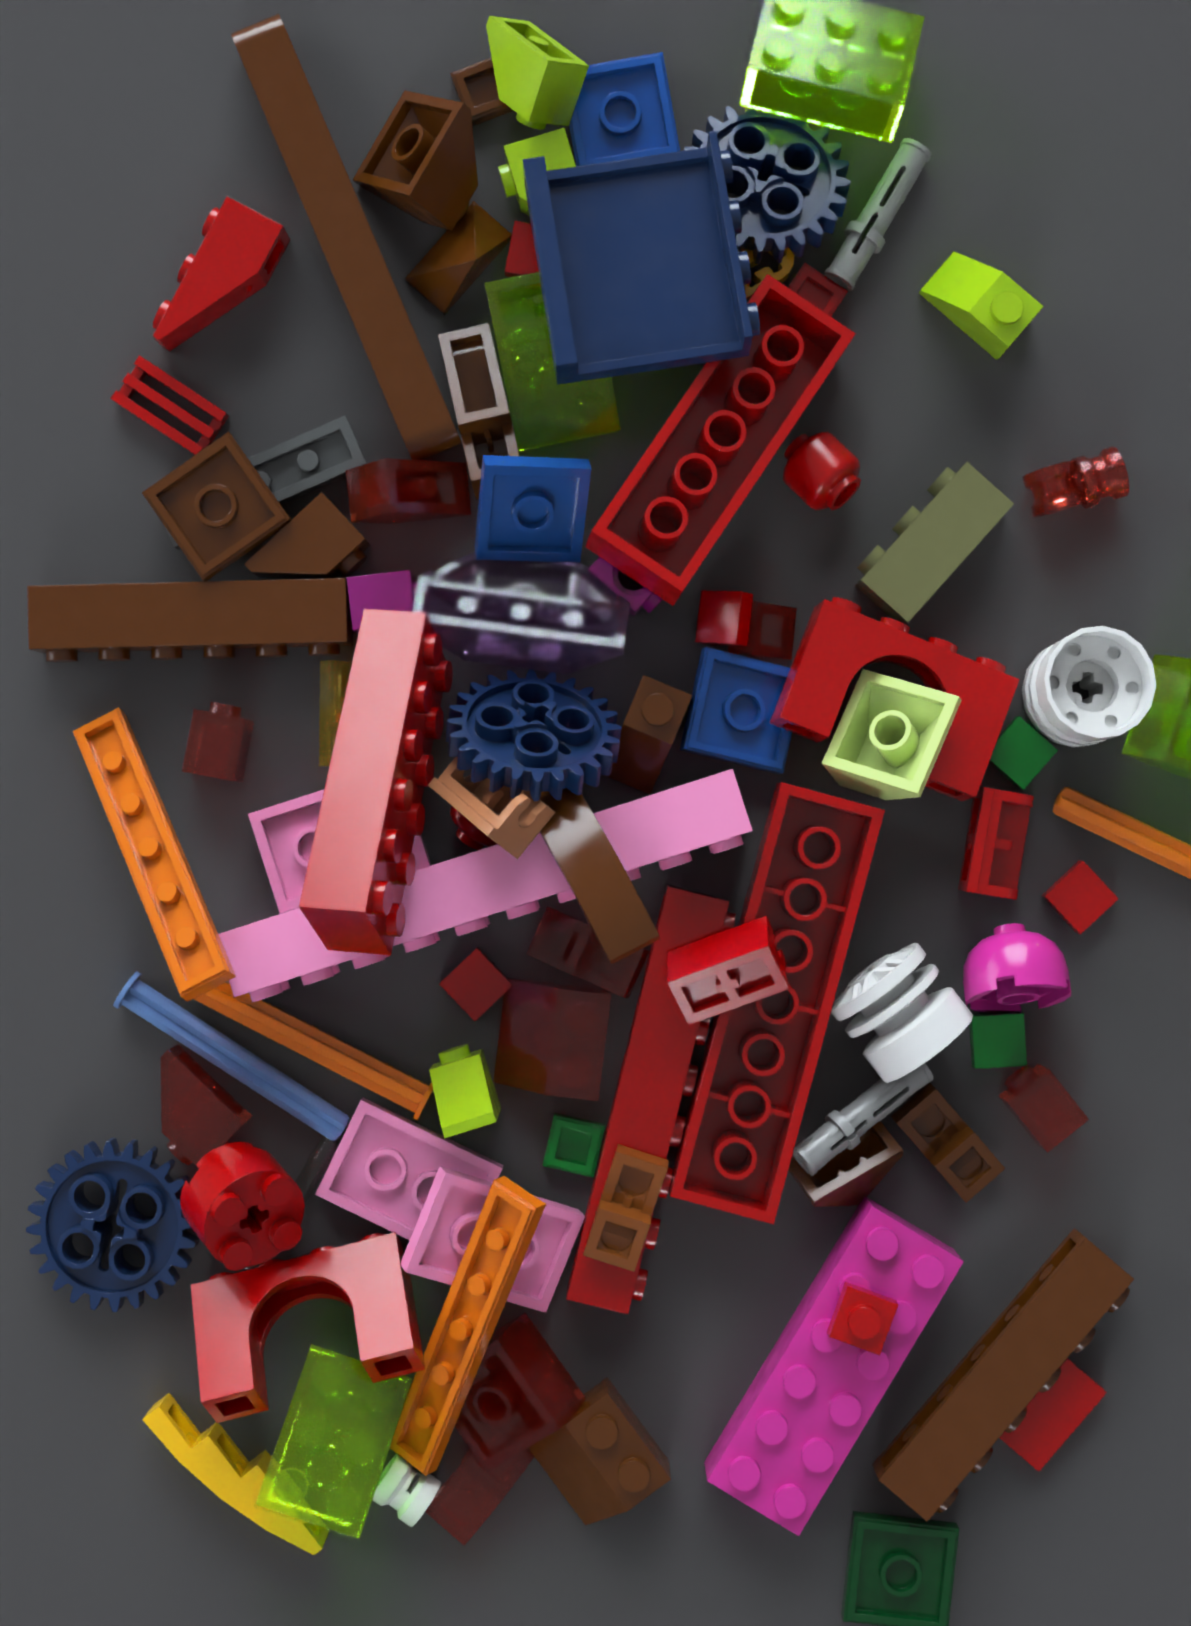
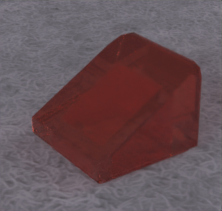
M753 601L748 645L728 646V652L742 656L792 660L797 608Z

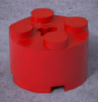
M242 1141L232 1142L211 1150L198 1161L196 1166L199 1170L193 1176L190 1183L187 1180L185 1181L181 1190L180 1204L182 1214L209 1252L218 1261L223 1263L226 1268L238 1271L245 1267L255 1266L272 1259L282 1251L292 1249L298 1244L302 1237L301 1223L305 1207L303 1194L297 1183L268 1151L254 1147L251 1143Z

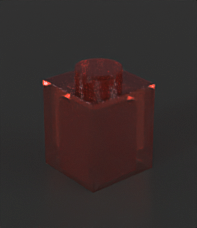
M211 702L209 712L194 709L182 772L243 782L254 721L240 718L241 707Z
M1040 1064L1036 1065L1033 1069L1030 1065H1027L1014 1072L1004 1083L1007 1089L999 1095V1098L1033 1141L1047 1153L1089 1120L1053 1073Z

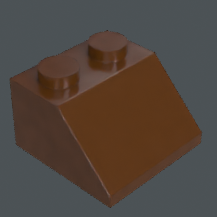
M608 1377L525 1437L523 1441L585 1526L629 1511L671 1480L668 1458Z

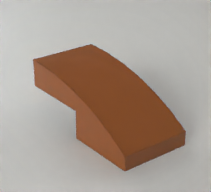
M620 1144L617 1145L583 1256L633 1272L635 1271L651 1225V1216L668 1169L669 1160Z

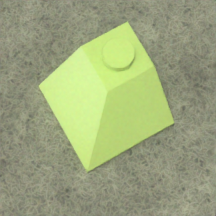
M862 669L824 756L822 765L839 786L883 800L921 797L962 700L959 696Z

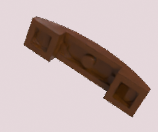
M565 788L562 789L561 800H556L549 791L541 792L540 800L556 813L543 827L540 834L580 904L587 922L611 965L659 940L660 936L645 906L583 795L578 796Z

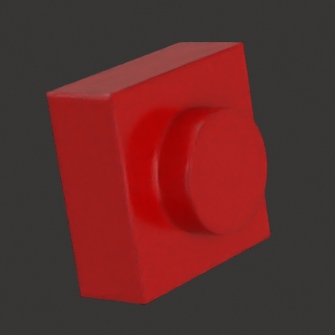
M845 1281L827 1329V1334L833 1339L880 1356L897 1311L898 1303L894 1299Z

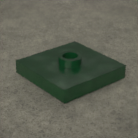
M853 1511L841 1610L843 1622L878 1626H949L959 1537L957 1523L928 1520L927 1522L919 1518Z

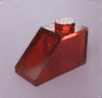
M384 458L346 470L351 523L395 524L471 515L466 463Z
M177 1044L160 1057L162 1133L170 1140L167 1143V1147L171 1153L182 1163L190 1166L192 1163L196 1165L211 1150L226 1144L247 1123L252 1115Z

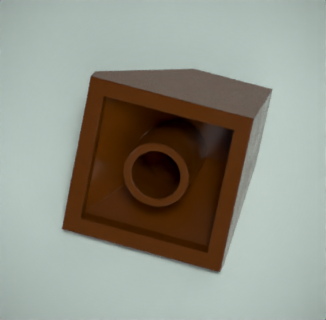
M404 90L354 176L353 181L419 221L452 231L457 221L467 212L469 201L478 187L471 109L463 102Z

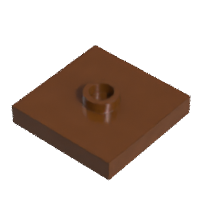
M230 432L224 434L142 492L204 581L210 580L291 521L289 515Z

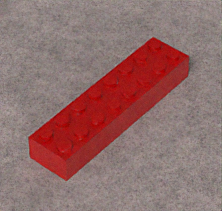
M783 782L776 783L738 926L767 915L773 929L776 950L782 949L784 954L789 989L713 1017L688 1109L682 1139L673 1165V1174L669 1188L670 1197L774 1225L884 817V809Z

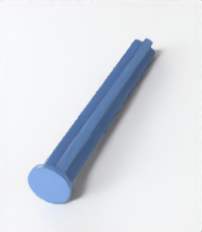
M138 971L127 981L113 1004L115 1008L119 1009L122 1005L329 1140L336 1141L341 1136L349 1123L350 1118L347 1114L140 980L142 974Z

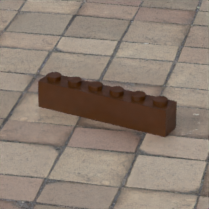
M346 578L27 586L29 650L46 653V662H78V653L98 652L99 661L131 660L130 651H151V659L178 660L183 659V650H203V658L227 659L235 658V649L256 648V657H287V648L308 647L309 656L340 655V646H353V629Z
M1074 1228L874 1461L872 1466L878 1480L927 1522L936 1511L942 1513L947 1510L958 1495L959 1488L957 1486L970 1471L976 1473L986 1465L993 1453L992 1445L1004 1431L1010 1433L1021 1424L1027 1414L1026 1406L1038 1392L1044 1393L1048 1391L1058 1380L1061 1374L1060 1366L1073 1351L1075 1353L1082 1351L1091 1342L1096 1332L1094 1326L1107 1311L1112 1313L1125 1302L1130 1293L1128 1286L1133 1282L1134 1278Z

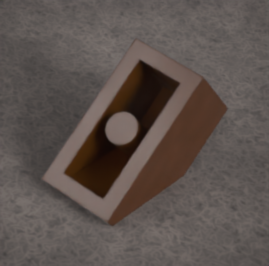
M321 492L244 565L259 578L326 579L336 578L339 574L346 578L366 561L367 556L364 551L370 544Z
M643 675L622 725L617 763H612L611 774L606 777L651 794L693 695Z

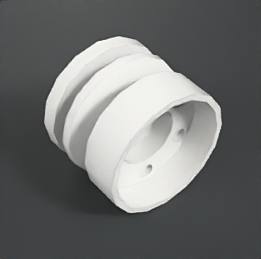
M1106 626L1081 628L1039 652L1026 669L1022 686L1024 710L1034 728L1054 743L1072 748L1098 744L1107 739L1120 736L1137 726L1152 706L1156 690L1154 666L1143 646L1126 632ZM1080 682V688L1088 690L1089 697L1082 700L1080 693L1073 692L1072 685Z
M912 943L895 953L887 954L867 966L848 983L844 992L834 1001L831 1014L838 1021L858 1013L845 1029L849 1037L855 1038L872 1030L877 1033L867 1044L862 1054L886 1083L907 1075L933 1058L956 1039L971 1023L973 1014L953 988L946 987L929 995L926 994L925 990L936 979L939 970L934 964H928L914 971L926 956V953L918 943Z

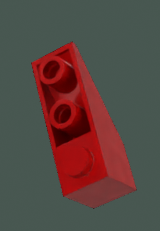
M226 196L221 208H213L207 216L202 229V236L205 238L196 255L189 254L181 265L177 277L180 285L172 300H165L159 307L153 321V328L156 331L152 337L164 349L172 351L268 284L291 240L283 225Z

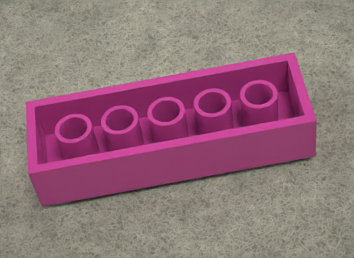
M865 1197L853 1213L704 1461L707 1481L799 1536L964 1261L957 1252L872 1199ZM845 1281L894 1299L898 1303L897 1311L880 1356L833 1339L827 1334V1329Z

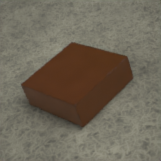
M492 57L450 73L460 102L465 103L471 109L472 127L514 111L499 99Z

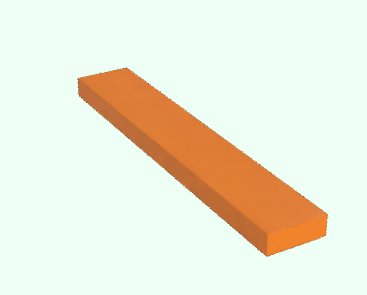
M118 707L74 730L73 734L180 997L188 1002L235 978L236 975L126 714Z
M506 1176L493 1180L423 1354L425 1370L416 1372L387 1444L391 1450L425 1476L436 1471L546 1206L544 1202Z

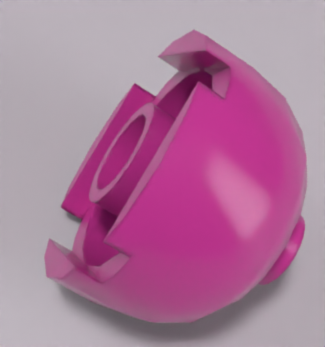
M1011 923L995 927L993 929L994 935L982 939L968 953L964 964L963 986L966 1005L970 1004V1008L974 1011L986 1013L1022 1012L1020 1004L1037 1000L1038 1008L1041 1009L1064 1002L1071 996L1069 971L1064 954L1055 942L1039 933L1026 931L1023 924Z

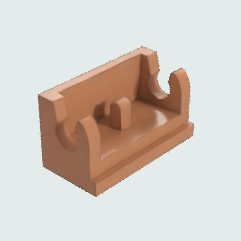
M455 757L438 779L434 777L428 786L486 836L518 859L556 812L540 799L539 801H533L529 791L522 790L520 795L512 799L510 797V788L506 786L493 793L490 792V780L488 778L473 783L471 781V774L463 777L465 770L459 771L457 769L458 757Z

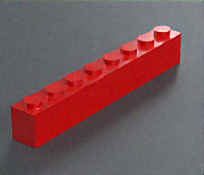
M669 885L665 887L656 924V930L660 939L651 944L567 1286V1300L627 1315L629 1314L632 1299L642 1300L648 1270L640 1268L644 1248L650 1250L655 1248L661 1219L651 1216V1225L634 1272L583 1256L617 1145L620 1144L663 1159H667L670 1146L676 1148L680 1146L686 1117L677 1114L682 1095L692 1096L698 1066L691 1065L690 1061L694 1045L704 1046L711 1017L688 1025L667 984V952L733 928L736 913L727 911L730 901ZM671 1167L667 1169L659 1198H667L673 1174V1168Z

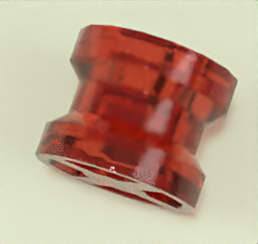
M1116 447L1105 448L1094 458L1089 459L1082 455L1071 459L1070 474L1072 484L1080 504L1085 509L1097 506L1101 499L1109 496L1115 500L1128 496V473L1123 458Z
M1072 460L1033 471L1022 477L1025 488L1031 490L1034 503L1031 506V510L1035 518L1056 513L1085 502L1083 492L1075 487L1073 481L1076 469Z

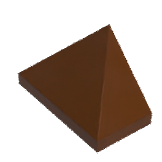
M473 201L465 215L457 221L453 230H447L406 276L405 281L445 315L511 241L512 234Z
M881 1121L877 1122L860 1137V1144L852 1150L846 1148L840 1154H837L813 1176L810 1173L808 1174L794 1157L791 1159L788 1171L814 1207L859 1205L903 1156V1149Z

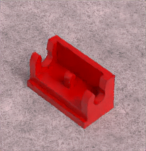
M988 787L979 788L977 796L973 798L958 890L1017 900V888L1034 796Z
M767 915L667 952V984L688 1025L789 989L784 954L782 949L776 950L773 929Z

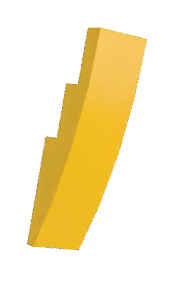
M170 1393L150 1408L142 1419L172 1455L221 1500L266 1531L312 1555L317 1554L323 1549L329 1533L328 1529L266 1449L249 1462L219 1423L215 1422L204 1432L200 1433Z

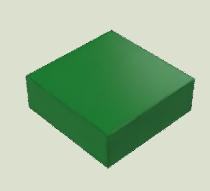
M1016 716L999 735L989 763L1018 789L1024 790L1058 750L1020 716Z
M1011 1012L973 1015L969 1028L971 1064L974 1069L1027 1066L1024 1013Z
M554 1113L543 1166L594 1177L605 1124Z

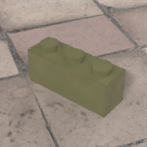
M968 462L956 473L947 467L927 489L934 497L920 512L912 506L892 528L899 537L886 551L877 545L857 567L864 576L856 583L855 587L892 619L907 624L1014 505L1009 498Z

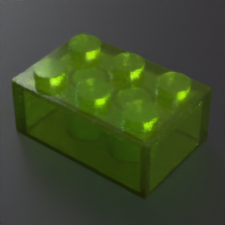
M764 0L739 106L892 143L905 106L925 16L859 0Z
M311 1344L253 1507L354 1541L359 1540L413 1378L403 1375L373 1383L360 1360Z

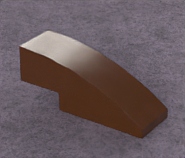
M489 323L438 334L476 500H479L483 455L519 456Z

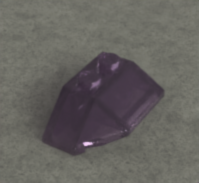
M475 552L449 562L434 572L430 570L419 575L412 611L427 612L435 634H440L442 647L464 661L570 674L624 653L630 603L621 595L617 596L605 584L588 572V568L581 563L476 560Z

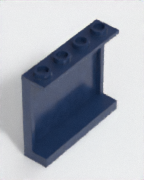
M717 131L708 132L707 147L571 168L547 171L544 156L523 159L524 185L557 385L749 356L753 336L760 335V320L756 302L747 303L744 285L751 284L750 262L747 251L738 252L735 234L742 233L741 212L738 201H729L726 184L733 183L732 161L729 150L720 151Z

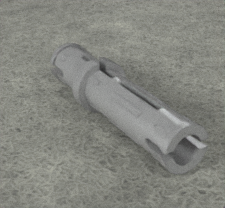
M904 138L902 140L900 148L877 183L875 190L859 217L855 221H850L844 230L846 239L830 267L824 272V275L847 291H853L856 281L873 253L878 254L885 244V239L883 238L885 232L906 200L923 167L931 158L932 154L926 146L911 138ZM901 177L886 204L882 206L897 179ZM872 223H874L873 226L870 228L869 232L867 233L866 238H865V240L863 241L862 245L860 246L859 250L857 251V253L854 254V252L856 251L857 247L860 245L861 241L863 240L864 235L866 234L868 228L870 227V225H871Z
M924 1063L907 1075L888 1083L880 1079L841 1111L833 1110L825 1117L826 1123L798 1145H795L793 1156L808 1174L810 1173L813 1176L837 1154H840L846 1148L849 1150L855 1148L861 1143L860 1137L867 1130L933 1080L929 1067Z

